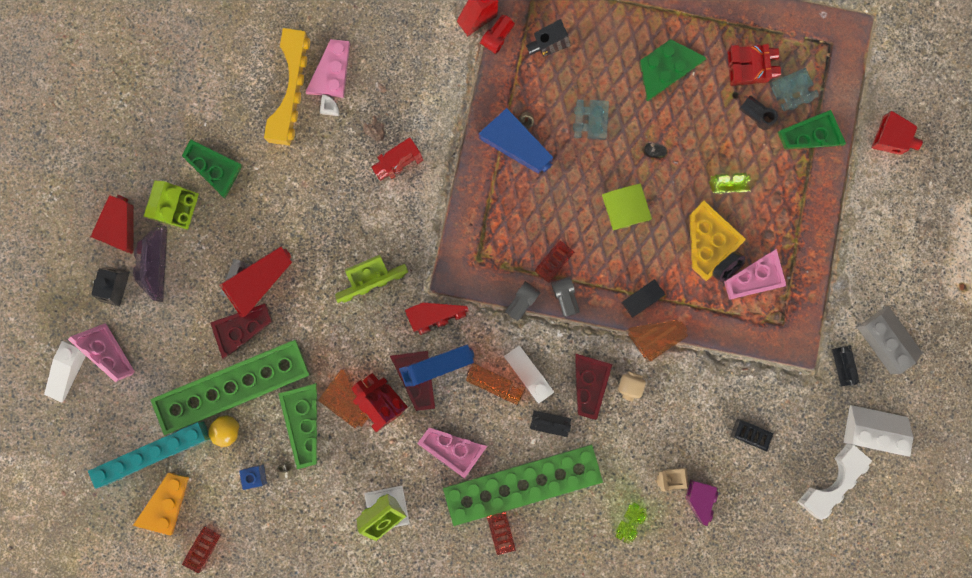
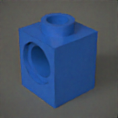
M264 464L239 470L243 490L267 484Z

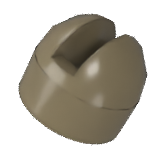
M523 112L519 117V121L525 128H530L534 124V117L531 112ZM525 117H528V122H524Z
M282 464L277 467L279 479L282 481L287 478L288 480L291 479L293 476V466L291 464Z

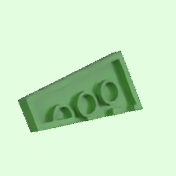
M317 383L278 394L297 469L317 464Z

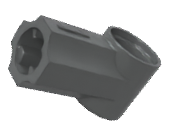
M566 277L551 282L563 316L567 317L579 313L571 278Z
M525 281L505 313L518 322L541 292Z

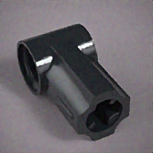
M751 95L739 108V110L757 122V126L762 130L770 129L778 119V114L774 109L765 107ZM763 116H768L771 122H766Z

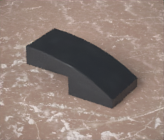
M654 279L621 303L633 318L666 294Z

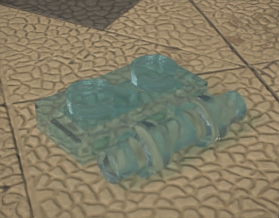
M806 68L770 83L777 101L783 98L786 103L781 104L783 111L796 109L798 105L810 103L813 99L819 97L817 90L810 92L807 89L814 84ZM800 92V97L793 98V94Z
M584 100L576 101V107H574V114L576 116L575 123L573 124L574 138H581L582 131H587V139L606 140L609 101L590 100L589 107H584ZM584 114L588 115V124L583 123Z

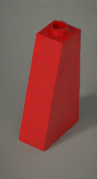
M278 247L219 284L240 317H245L290 266L292 263L290 260L291 255L286 248Z

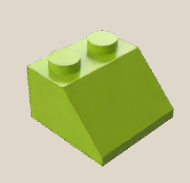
M386 494L379 497L373 506L362 511L361 515L356 519L357 530L359 534L377 541L407 516L397 500L391 495Z

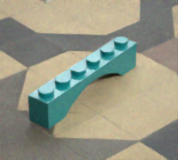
M205 421L197 422L88 470L94 488L98 489L163 459L211 440Z

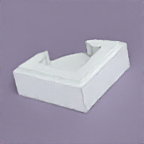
M322 94L320 114L339 116V108L335 101L329 96Z

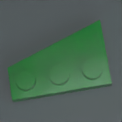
M831 110L777 132L785 150L844 146L846 144Z
M191 139L182 154V157L225 199L243 165Z

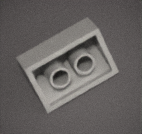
M889 305L857 326V329L890 374L903 373L913 366L923 353Z

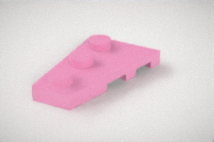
M330 39L308 85L306 94L320 96L324 94L331 97L344 98L350 48L349 41Z
M777 249L724 281L729 300L786 286Z
M106 323L73 335L68 339L115 382L131 376L135 372Z
M428 428L417 443L463 478L467 476L487 448L485 445L474 443L433 428Z

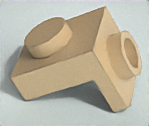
M676 468L660 471L659 475H657V484L661 487V492L689 488L687 469Z

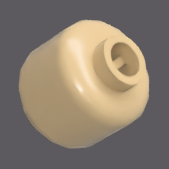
M628 371V374L622 375L618 391L623 394V399L633 401L634 398L639 399L643 395L646 381L642 375Z

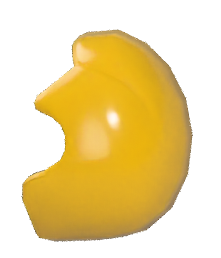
M228 415L219 416L211 423L208 435L213 444L227 447L238 438L240 426L234 417Z

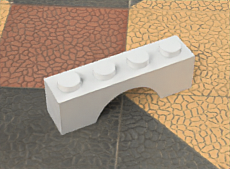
M846 444L835 457L838 465V477L832 486L822 490L809 488L798 500V503L819 520L827 518L831 514V509L834 505L844 499L845 492L856 485L857 478L868 471L872 460L855 445Z

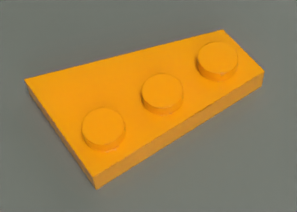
M169 472L133 526L170 536L173 535L189 477Z

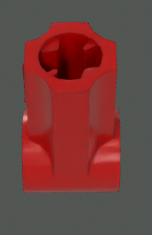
M502 14L491 30H487L483 35L480 44L494 54H497L504 44V39L515 26V23L510 17Z

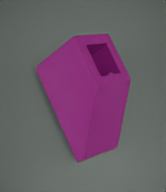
M690 479L686 500L698 521L708 526V523L713 519V503H716L718 498L717 487Z

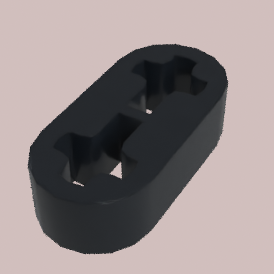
M737 251L731 253L715 267L713 277L720 282L726 281L744 265L745 256Z

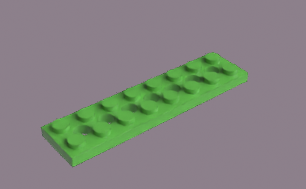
M293 340L150 400L165 436L310 376L297 340ZM284 359L290 363V367L286 371L280 368V363ZM265 367H269L272 370L269 378H265L262 375V370ZM248 374L254 378V382L249 386L244 382V378ZM229 382H233L236 386L233 393H229L226 390V385ZM212 389L216 390L218 394L215 400H210L208 397V393ZM193 397L199 399V405L196 408L190 405V400ZM175 404L181 407L179 415H174L172 412V407Z
M590 444L443 487L454 527L603 483L593 446ZM577 463H581L584 466V471L581 474H576L573 471V467ZM557 469L565 470L566 475L561 480L555 478V471ZM540 474H544L547 477V482L544 485H539L536 482V478ZM520 480L528 482L529 485L526 490L518 489L517 484ZM502 485H507L510 488V492L506 496H502L499 493V488ZM486 490L491 493L489 501L481 500L480 494L482 491ZM464 496L472 498L473 503L471 506L465 507L462 505L461 500Z

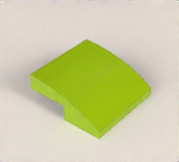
M641 183L602 194L613 231L652 219Z

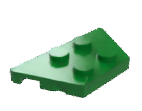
M670 39L641 59L639 64L643 74L642 80L643 85H645L647 102L702 64L706 57Z

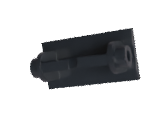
M851 345L832 349L840 386H851L860 383Z
M534 410L530 429L568 437L571 429V418Z

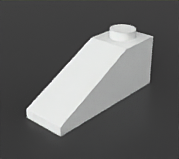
M61 342L53 358L44 394L59 402H64L86 357L71 342Z
M517 346L504 356L538 404L554 393L520 346Z

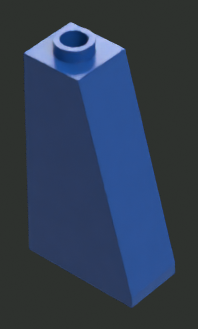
M507 108L479 132V139L537 174L541 171L546 172L552 166L553 156Z
M467 344L399 368L405 387L418 385L474 363V352Z

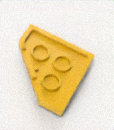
M702 201L689 215L692 269L707 281L713 275L715 267L731 253L735 252L746 239L709 204Z

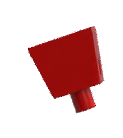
M890 111L883 116L871 148L902 155L910 148L918 151L923 144V140L914 137L917 131L916 125L897 113Z

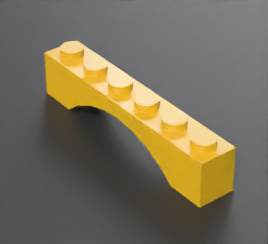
M283 28L280 48L288 63V88L281 105L267 119L264 139L269 143L290 146L291 140H294L295 137L293 126L294 122H297L298 119L296 108L297 104H300L301 101L299 90L300 86H303L304 74L302 73L303 67L306 68L307 56L305 55L306 49L309 50L310 38H308L305 31Z

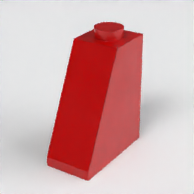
M498 0L467 1L457 19V23L467 37L498 16Z
M109 195L90 237L132 254L134 251V205L128 203L129 199L121 195H117V197Z

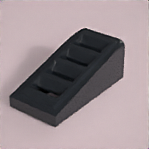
M737 419L730 437L767 452L773 433ZM743 426H745L746 430L744 432L743 437H741L740 434L742 432ZM750 429H753L751 437L748 440L747 436L749 434ZM757 431H758V432H760V434H759L758 439H757V441H756V443H755V442H753V441H754V438H755L756 433H757ZM765 434L767 435V437L764 442V445L762 446L760 445L763 435Z

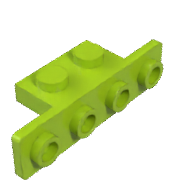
M378 255L345 269L352 287L336 293L337 303L348 302L353 296L358 294L364 295L374 287L385 286L390 280L403 278L408 273L406 264L387 271L381 255Z

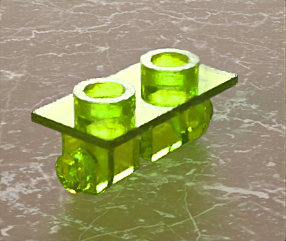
M735 173L732 175V180H729V174H715L711 176V181H709L712 193L723 194L751 191L748 185L751 177L750 174Z
M635 502L629 505L624 515L625 518L630 520L629 523L621 520L615 531V537L620 540L624 537L623 542L627 544L635 540L639 524L642 525L647 517V509L642 507L639 510L640 505Z

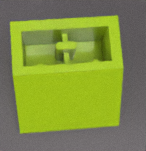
M154 181L143 217L188 230L199 194L165 181Z

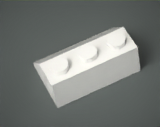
M850 405L843 443L910 457L913 434L908 417Z

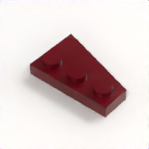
M266 303L253 307L245 317H240L236 313L210 323L222 359L227 358L273 322Z
M428 351L390 356L404 387L405 384L399 368L429 358ZM432 379L415 386L405 387L416 411L435 409Z
M575 353L577 415L597 420L613 364Z

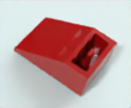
M425 302L405 310L413 332L420 335L430 332V328L437 325L440 328L449 324L448 320L452 318L456 320L462 319L469 312L467 306Z

